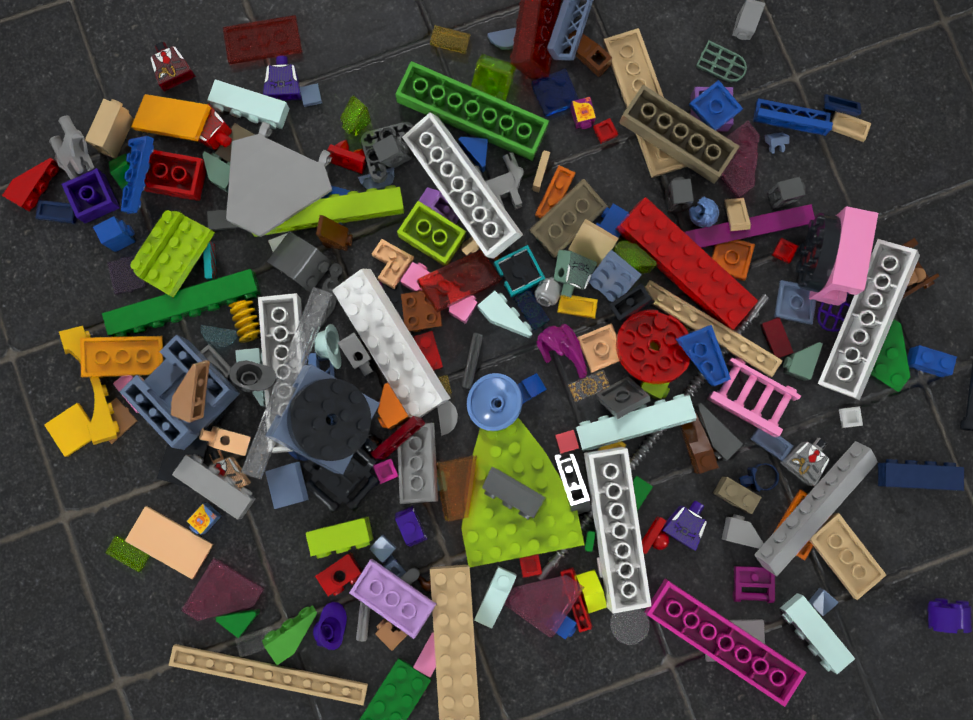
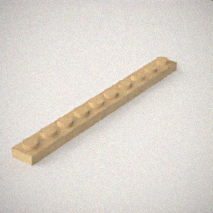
M177 644L173 645L169 666L358 705H364L368 688L367 683Z

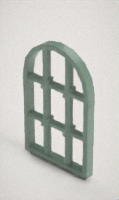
M712 41L707 42L696 65L697 68L731 83L741 80L747 70L743 57ZM710 44L720 49L719 52L715 53L707 49L708 45ZM722 51L733 55V59L729 60L721 56ZM708 52L716 56L715 60L711 62L703 58L704 53ZM736 58L740 59L744 66L736 63ZM718 59H722L730 63L728 68H724L716 63ZM702 60L712 65L710 70L699 65L700 61ZM732 66L743 69V75L741 76L730 71ZM717 67L726 73L722 76L713 72V69ZM731 74L737 77V79H728L727 76Z

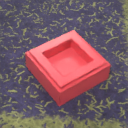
M574 430L555 435L560 454L579 448Z

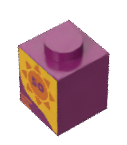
M587 97L572 101L570 109L575 127L581 129L590 128L596 119L591 98Z

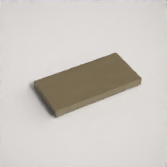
M582 179L538 220L529 231L546 251L555 258L559 250H564L574 240L585 219L593 222L608 206L586 180Z

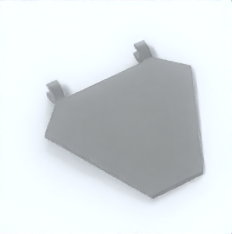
M266 122L261 124L258 134L232 141L226 215L228 222L259 237L264 236L332 191L325 169L331 162V153L323 150L319 161L316 162L267 139L273 130L270 129L271 125Z

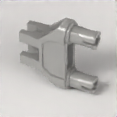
M62 116L58 122L65 133L64 141L62 142L60 136H54L49 139V143L55 152V160L58 166L66 171L70 179L78 177L76 172L83 175L87 173V170L88 172L92 171L94 165L88 154L87 143L82 132L75 128L70 116Z
M512 152L509 153L510 156L508 154L503 156L509 172L484 181L503 207L501 199L510 197L514 209L522 207L518 188L524 170L518 166ZM474 166V167L476 168V170L479 172V174L481 175V177L483 178V176H482V174H481V171H480V169H479L480 167H479V166Z

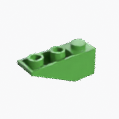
M313 605L303 608L298 616L286 620L281 625L282 627L276 631L272 630L265 635L262 640L263 645L276 665L289 658L297 650L317 615Z

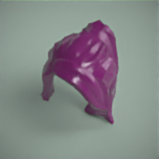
M562 324L560 327L550 326L538 335L537 346L546 363L552 360L549 351L554 350L558 355L563 356L565 354L574 363L579 378L586 377L587 370L580 343L568 325Z

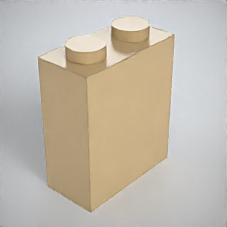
M103 99L85 141L99 153L117 158L134 118L129 114V110L122 107L123 104L119 101Z

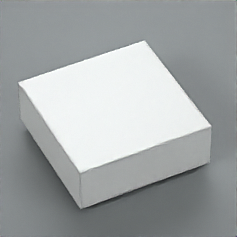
M860 406L839 409L842 428L863 426Z

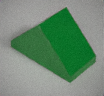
M126 153L109 161L110 173L122 191L128 184L124 177L125 172L130 166V163L126 161Z
M260 609L220 614L216 617V622L234 636L240 638L259 615Z

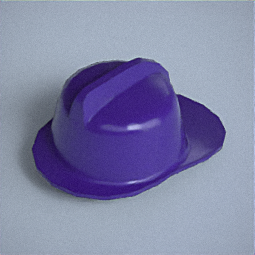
M338 602L328 603L323 608L320 619L313 629V636L317 646H323L328 650H335L340 647L346 627V611Z

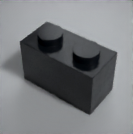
M641 283L609 305L618 320L624 323L631 315L644 310L653 304L655 300L646 286Z

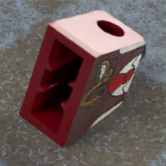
M165 42L155 45L158 53L151 56V62L157 83L163 91H167L196 77L175 46L168 48Z

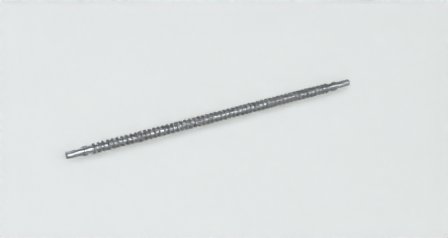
M763 294L733 331L740 335L745 333L744 329H748V325L752 324L751 321L758 317V312L769 300V297ZM720 347L723 358H725L724 354H728V351ZM700 371L698 376H694L695 380H691L692 384L687 385L688 389H684L685 393L681 394L694 397L693 393H697V388H701L700 384H704L705 378ZM667 429L650 433V436H646L647 440H643L644 444L639 445L640 449H636L637 452L632 454V458L629 457L631 470H635V466L639 465L638 462L642 461L641 458L646 457L645 453H649L648 449L653 448L652 444H656V439L659 440V436L663 435L662 432L667 431ZM592 505L591 511L584 514L583 519L580 518L582 532L586 531V527H590V522L593 523ZM572 548L557 550L552 557L548 558L549 562L542 569V574L537 575V578L543 582L554 567L557 568L562 557L565 558L564 554L569 553L568 549Z

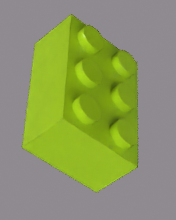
M417 201L397 231L399 238L444 267H447L466 238V231L420 201Z
M369 516L306 532L310 555H316L317 559L332 554L331 551L335 550L337 554L346 552L351 549V546H356V549L366 547L374 539Z

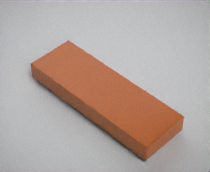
M558 165L536 211V217L541 219L566 195L575 172Z

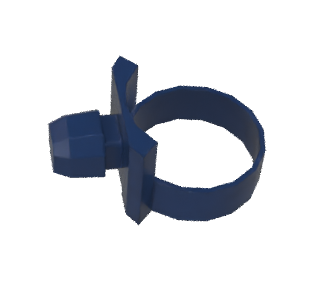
M758 464L755 467H748V475L738 478L740 485L744 487L751 486L754 492H760V490L773 489L778 484L779 473L773 465ZM768 465L775 472V482L768 489H762L755 480L756 468L758 466Z

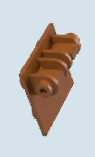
M438 288L401 294L404 324L409 331L419 332L421 329L442 326Z

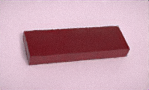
M413 416L371 452L372 456L376 459H386L425 425V421L420 417Z

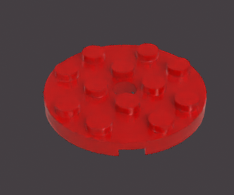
M658 310L640 311L631 315L618 331L616 337L618 358L627 372L643 382L650 384L671 382L683 374L691 360L676 341V338L688 334V331L678 319L670 314L665 315L659 313ZM650 343L657 344L659 350L650 349Z

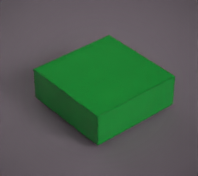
M595 531L587 532L585 551L592 552Z

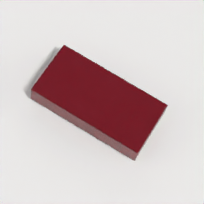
M780 317L760 324L770 351L774 356L781 358L794 353Z

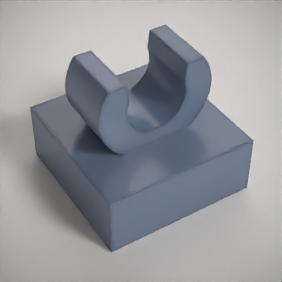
M783 132L765 135V143L769 145V151L772 154L775 153L776 146L779 145V151L784 152V144H789L790 136Z

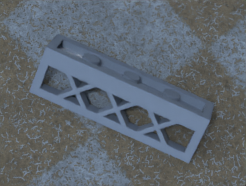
M563 0L547 47L554 60H574L593 0H587L586 4L580 8V0ZM581 14V19L574 24V18ZM576 30V35L568 39L569 34ZM567 47H572L570 54H563Z

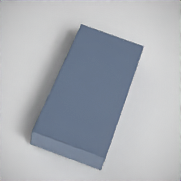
M759 428L756 429L750 438L780 461H783L793 448V445L781 436L773 437Z

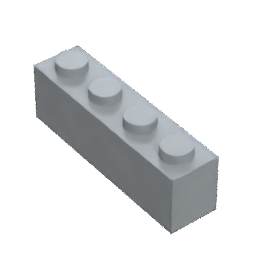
M193 454V456L185 455L172 475L237 520L242 519L256 499L251 496L253 493L245 487L241 489L236 486V481L231 477L220 475V470L213 465L207 466L204 464V459L196 454Z

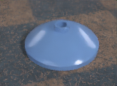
M492 373L481 377L471 387L467 397V411L471 420L478 427L487 431H500L509 427L518 418L522 409L521 390L513 379L503 374ZM501 401V406L497 407V403Z

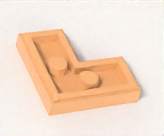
M383 239L380 240L372 252L374 258L386 264L377 278L378 281L395 289L413 262L414 256Z

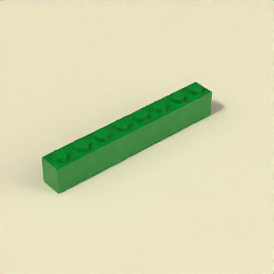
M248 269L178 290L174 298L165 294L102 313L108 336L127 337L129 333H143L149 327H162L164 323L169 321L172 323L182 321L183 317L189 315L190 317L199 316L202 311H216L220 309L219 306L226 304L229 306L242 299H255L256 295L261 294L255 272L252 269Z

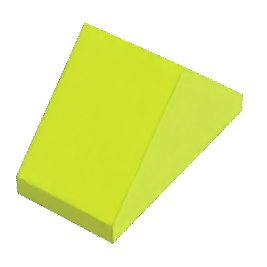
M595 569L576 575L588 613L607 608L604 591Z

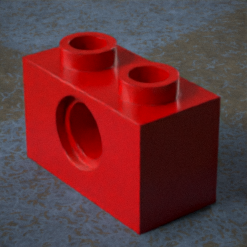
M350 552L315 577L327 596L332 593L336 596L345 590L343 587L348 582L351 585L354 584L363 570ZM339 570L345 573V580L343 581L336 578V572Z

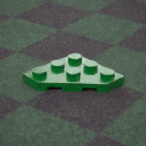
M893 319L871 375L895 391L900 392L910 378V371L901 323Z

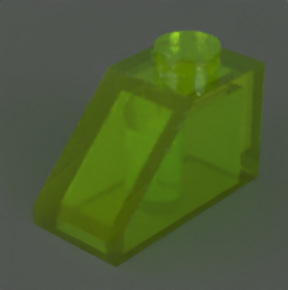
M353 95L340 119L343 124L342 128L348 134L352 132L357 136L371 122L368 108Z

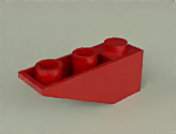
M49 158L14 178L2 196L30 212L36 206L40 195L47 189L51 178L57 174L59 168L57 162Z

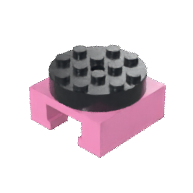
M846 206L836 216L819 213L815 216L814 220H810L805 243H801L799 248L801 259L796 265V272H799L798 286L800 289L810 291V300L814 299L818 302L839 306L846 302L847 292H849L848 294L857 295L865 290L878 213Z

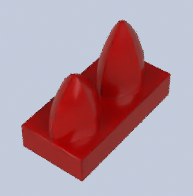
M343 140L335 146L330 144L327 149L331 153L330 157H332L330 163L363 174L366 157L362 148L353 152L349 151L347 140Z

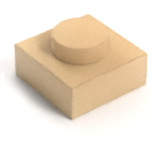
M471 236L462 244L461 250L468 255L470 252H476L480 247Z

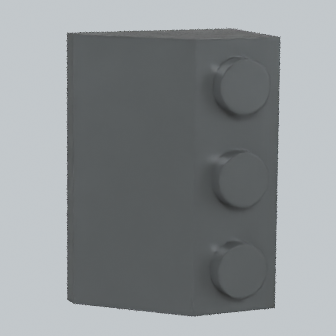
M491 467L482 486L486 490L484 494L492 499H495V497L503 500L501 504L509 509L517 508L520 510L518 514L528 520L530 517L535 518L546 499L545 496L495 467Z

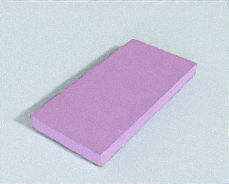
M370 559L349 592L413 639L416 638L436 606L435 602L373 559Z

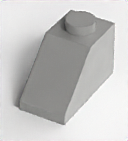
M746 0L737 15L732 36H736L741 40H750L755 33L765 3L756 0Z
M733 514V517H726L722 540L758 549L762 547L763 541L751 522L744 521V516Z

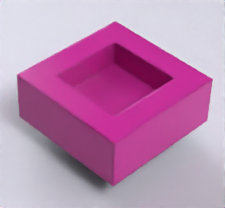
M392 459L373 466L380 484L399 477Z

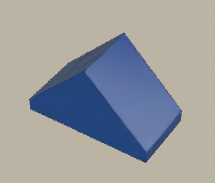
M460 137L458 139L459 146L474 164L480 167L479 169L483 173L486 168L488 139Z

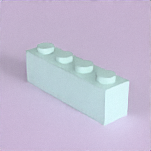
M216 79L208 97V102L214 110L230 112L232 116L237 118L243 116L257 124L258 122H266L271 125V129H276V127L283 129L289 112V107L285 101Z
M797 593L780 607L783 612L782 617L788 624L792 623L795 626V633L800 639H805L808 642V649L815 656L818 655L822 659L820 663L828 672L831 670L838 674L855 659L803 595Z

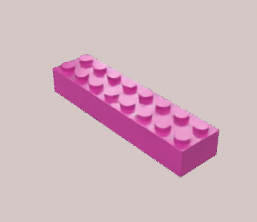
M666 578L652 598L651 607H647L644 611L647 616L784 707L807 673L801 667Z

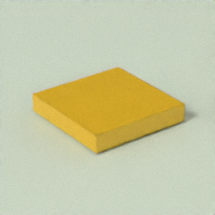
M80 403L74 404L44 424L64 457H68L92 441L87 423L91 421Z

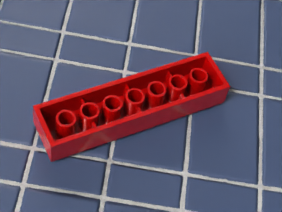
M646 197L640 200L615 228L709 316L728 328L734 330L758 302L751 293Z

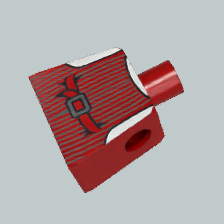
M212 107L197 142L217 150L220 145L228 147L231 144L232 139L229 135L232 133V130Z

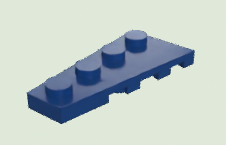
M143 136L129 139L128 146L131 147V154H127L126 161L130 163V166L125 172L124 177L128 184L123 188L121 212L127 214L137 213L141 206L140 198L145 188V176L150 167L149 158L154 150V138Z

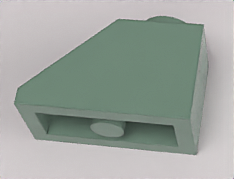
M818 342L786 357L783 368H785L784 374L803 381L811 380L823 343Z

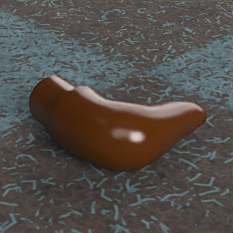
M419 576L417 580L425 591H431V580L426 581L423 577Z

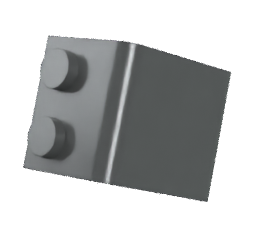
M290 231L266 261L310 293L333 263L313 245Z

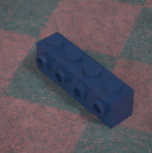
M886 459V463H878V486L964 491V467H956V463L943 462V466H937V462L924 461V465H917V461L905 460V464H898V460Z

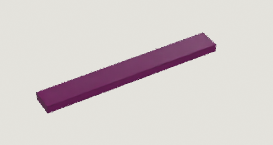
M812 204L750 217L751 226L747 230L731 231L729 222L684 233L698 246L704 248L809 225L810 220H814L815 217Z

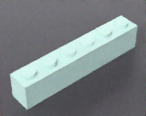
M684 394L674 396L671 401L666 402L664 399L654 402L653 406L647 407L642 405L619 419L615 416L609 418V415L599 417L596 422L584 421L579 423L580 426L576 427L582 450L585 452L696 421L697 417L690 395L684 396Z

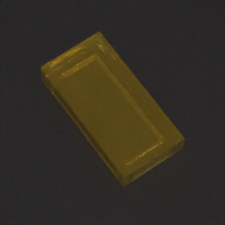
M434 25L430 45L466 54L470 34Z

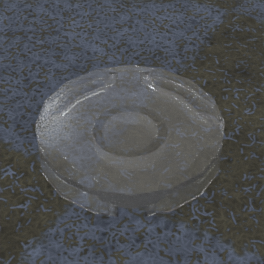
M642 609L612 613L610 629L613 636L619 642L626 645H635L647 636L649 619Z

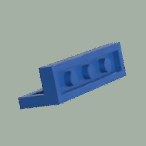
M759 98L756 101L754 122L824 136L832 130L833 122H829L831 115L829 112ZM760 106H768L770 110L760 108ZM784 109L787 113L778 112V110ZM797 113H804V115H805L806 117L798 116V115H796V114H797ZM816 116H819V117H824L825 119H824V121H823V120H818V119H813V118H815Z

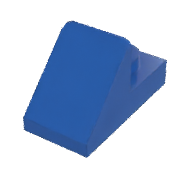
M537 373L517 384L522 393V404L547 390Z

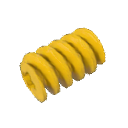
M243 300L229 305L232 308L230 313L234 315L232 320L237 322L234 326L236 329H239L237 335L242 336L239 339L240 343L253 341L260 334V330L255 329L260 323L253 322L257 315H251L255 308H249L253 301Z

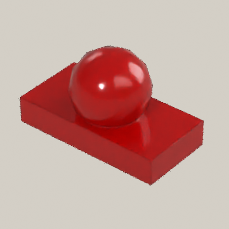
M657 516L642 539L644 554H647L651 546L654 549L663 550L669 544L668 535L661 531L667 521Z

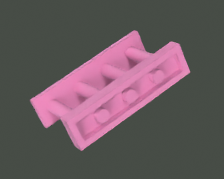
M737 357L729 359L726 364L732 366L729 372L731 380L724 382L719 391L711 392L707 400L773 437L780 436L783 429L778 427V422L789 401H796L800 399L801 395L797 394L796 389L790 386L785 387L748 367L742 359ZM741 371L748 375L749 378L737 400L731 401L727 398L726 394L738 372ZM757 380L766 385V388L754 410L749 411L744 408V402ZM775 390L784 396L772 418L767 421L761 417V412L771 393Z

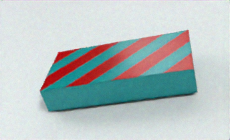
M210 241L203 251L205 278L212 281L217 279L215 244Z

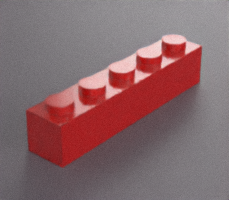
M574 567L562 570L560 573L579 632L590 630L593 627Z

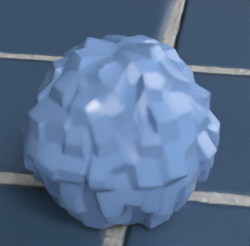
M704 196L699 199L696 207L692 206L689 208L691 221L696 226H701L702 228L711 227L717 222L719 216V209L716 203Z

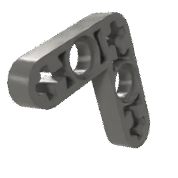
M402 122L367 131L362 135L361 142L368 169L375 183H382L388 177L386 166L380 163L379 159L376 161L369 159L372 154H376L372 145L379 142L377 136L382 140L386 133H392L404 141L402 138L405 135L404 130L407 129L409 131L412 129L413 125L411 123ZM370 138L372 139L371 144L368 143V139ZM379 166L381 176H377L375 167Z

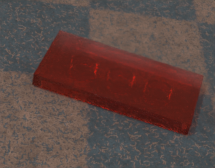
M296 15L223 27L229 64L302 53Z
M480 249L418 278L417 284L436 312H439L499 283L502 278L485 254L481 253Z

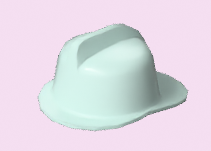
M329 324L324 331L315 335V352L319 357L329 359L331 364L336 369H339L341 367V354L338 345L339 335L336 327Z

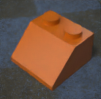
M387 382L383 387L378 408L380 416L377 419L383 428L392 430L409 420L410 417Z

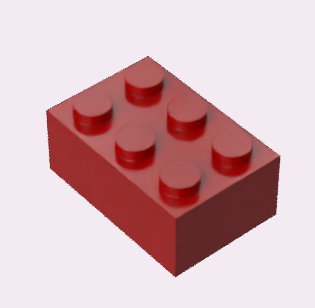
M153 150L149 158L150 167L144 180V191L200 201L206 175L203 159Z

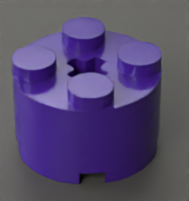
M935 598V601H929L928 628L945 633H957L959 629H964V633L972 632L971 606H969V601L956 600V603H949L948 599Z

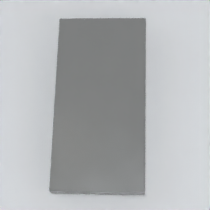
M425 423L422 428L397 448L400 504L438 501L434 423Z

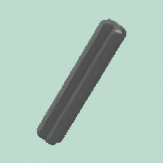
M474 333L472 336L462 387L465 389H471L483 339V335L479 333Z

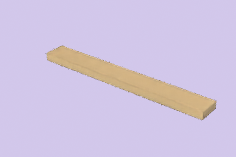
M649 280L646 288L655 300L652 304L653 306L668 315H672L694 331L712 325L720 347L769 377H773L783 360L653 281Z

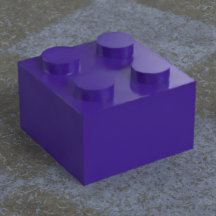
M97 168L62 184L76 218L85 224L120 208L106 175Z

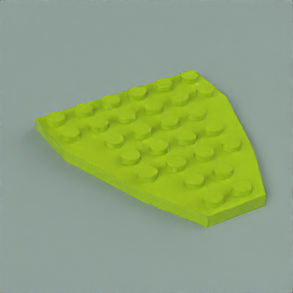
M519 418L512 425L500 431H487L482 428L479 430L469 467L461 528L467 561L470 567L584 545L578 511H571L561 478L546 452ZM491 467L497 468L546 497L535 518L530 517L528 520L518 514L520 510L517 508L509 509L501 504L503 500L495 497V499H492L484 494L486 490L482 486Z

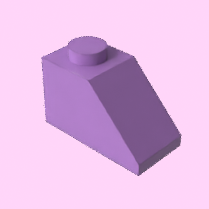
M427 187L419 201L456 224L459 217L442 193Z

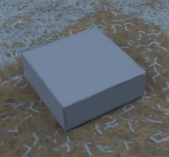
M318 83L300 87L304 107L322 103Z

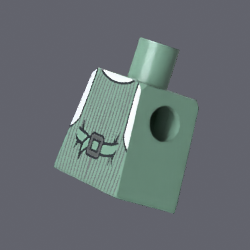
M559 250L554 280L563 284L560 295L571 298L574 288L584 290L597 262L572 251Z

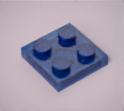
M566 68L531 82L545 117L571 107L572 101L579 100Z

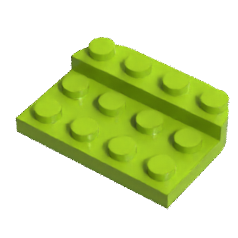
M167 210L152 229L130 266L139 278L174 298L215 232L178 211L171 212Z

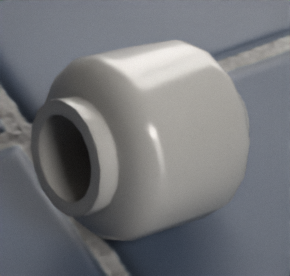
M545 278L538 284L535 290L537 302L546 307L555 305L561 296L562 287L554 278Z

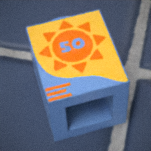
M203 503L187 522L190 524L189 528L194 533L205 534L222 515L209 503Z

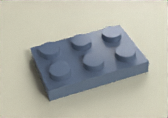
M610 250L591 275L589 283L593 288L605 295L609 301L614 302L626 294L642 274L613 250Z

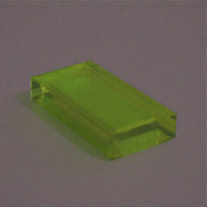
M118 535L114 537L105 552L137 572L142 571L150 555L127 543L125 539Z

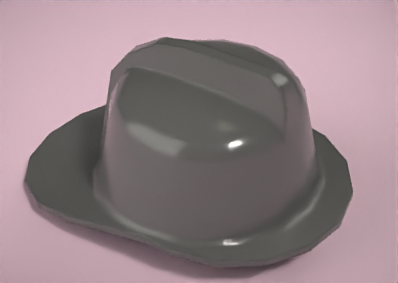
M247 360L235 363L229 372L231 381L245 392L267 390L276 381V373L271 367Z

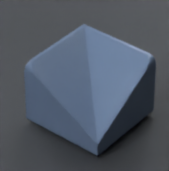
M382 534L370 547V550L383 563L397 547Z
M821 588L808 601L822 616L839 603Z

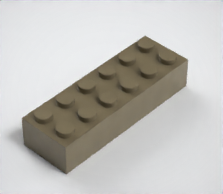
M642 85L619 122L713 184L719 179L740 147L645 85Z

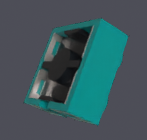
M528 245L494 261V267L500 278L504 277L505 279L504 286L510 298L538 285L545 279Z

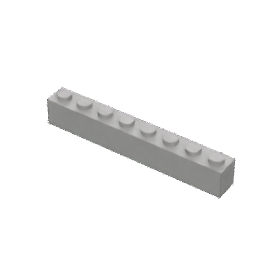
M856 441L754 554L763 568L775 576L782 572L878 463L871 448Z

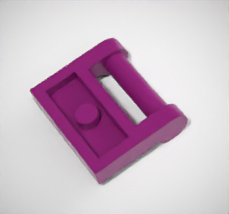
M734 566L733 601L751 600L774 603L775 575L763 567ZM742 587L767 588V592H742Z

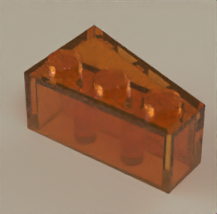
M477 455L436 462L443 513L447 521L464 519L469 516Z

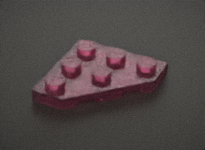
M749 121L726 137L740 147L720 177L737 198H740L755 186L754 177L757 167V148L760 134Z
M214 558L181 611L199 621L247 609L256 604L264 588Z
M567 575L514 587L504 605L548 637L553 638L584 587Z

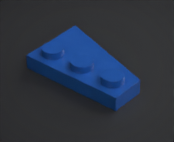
M712 325L676 338V341L711 386L731 380Z

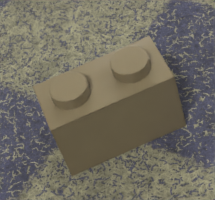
M721 477L713 491V494L746 514H752L762 498L729 477Z

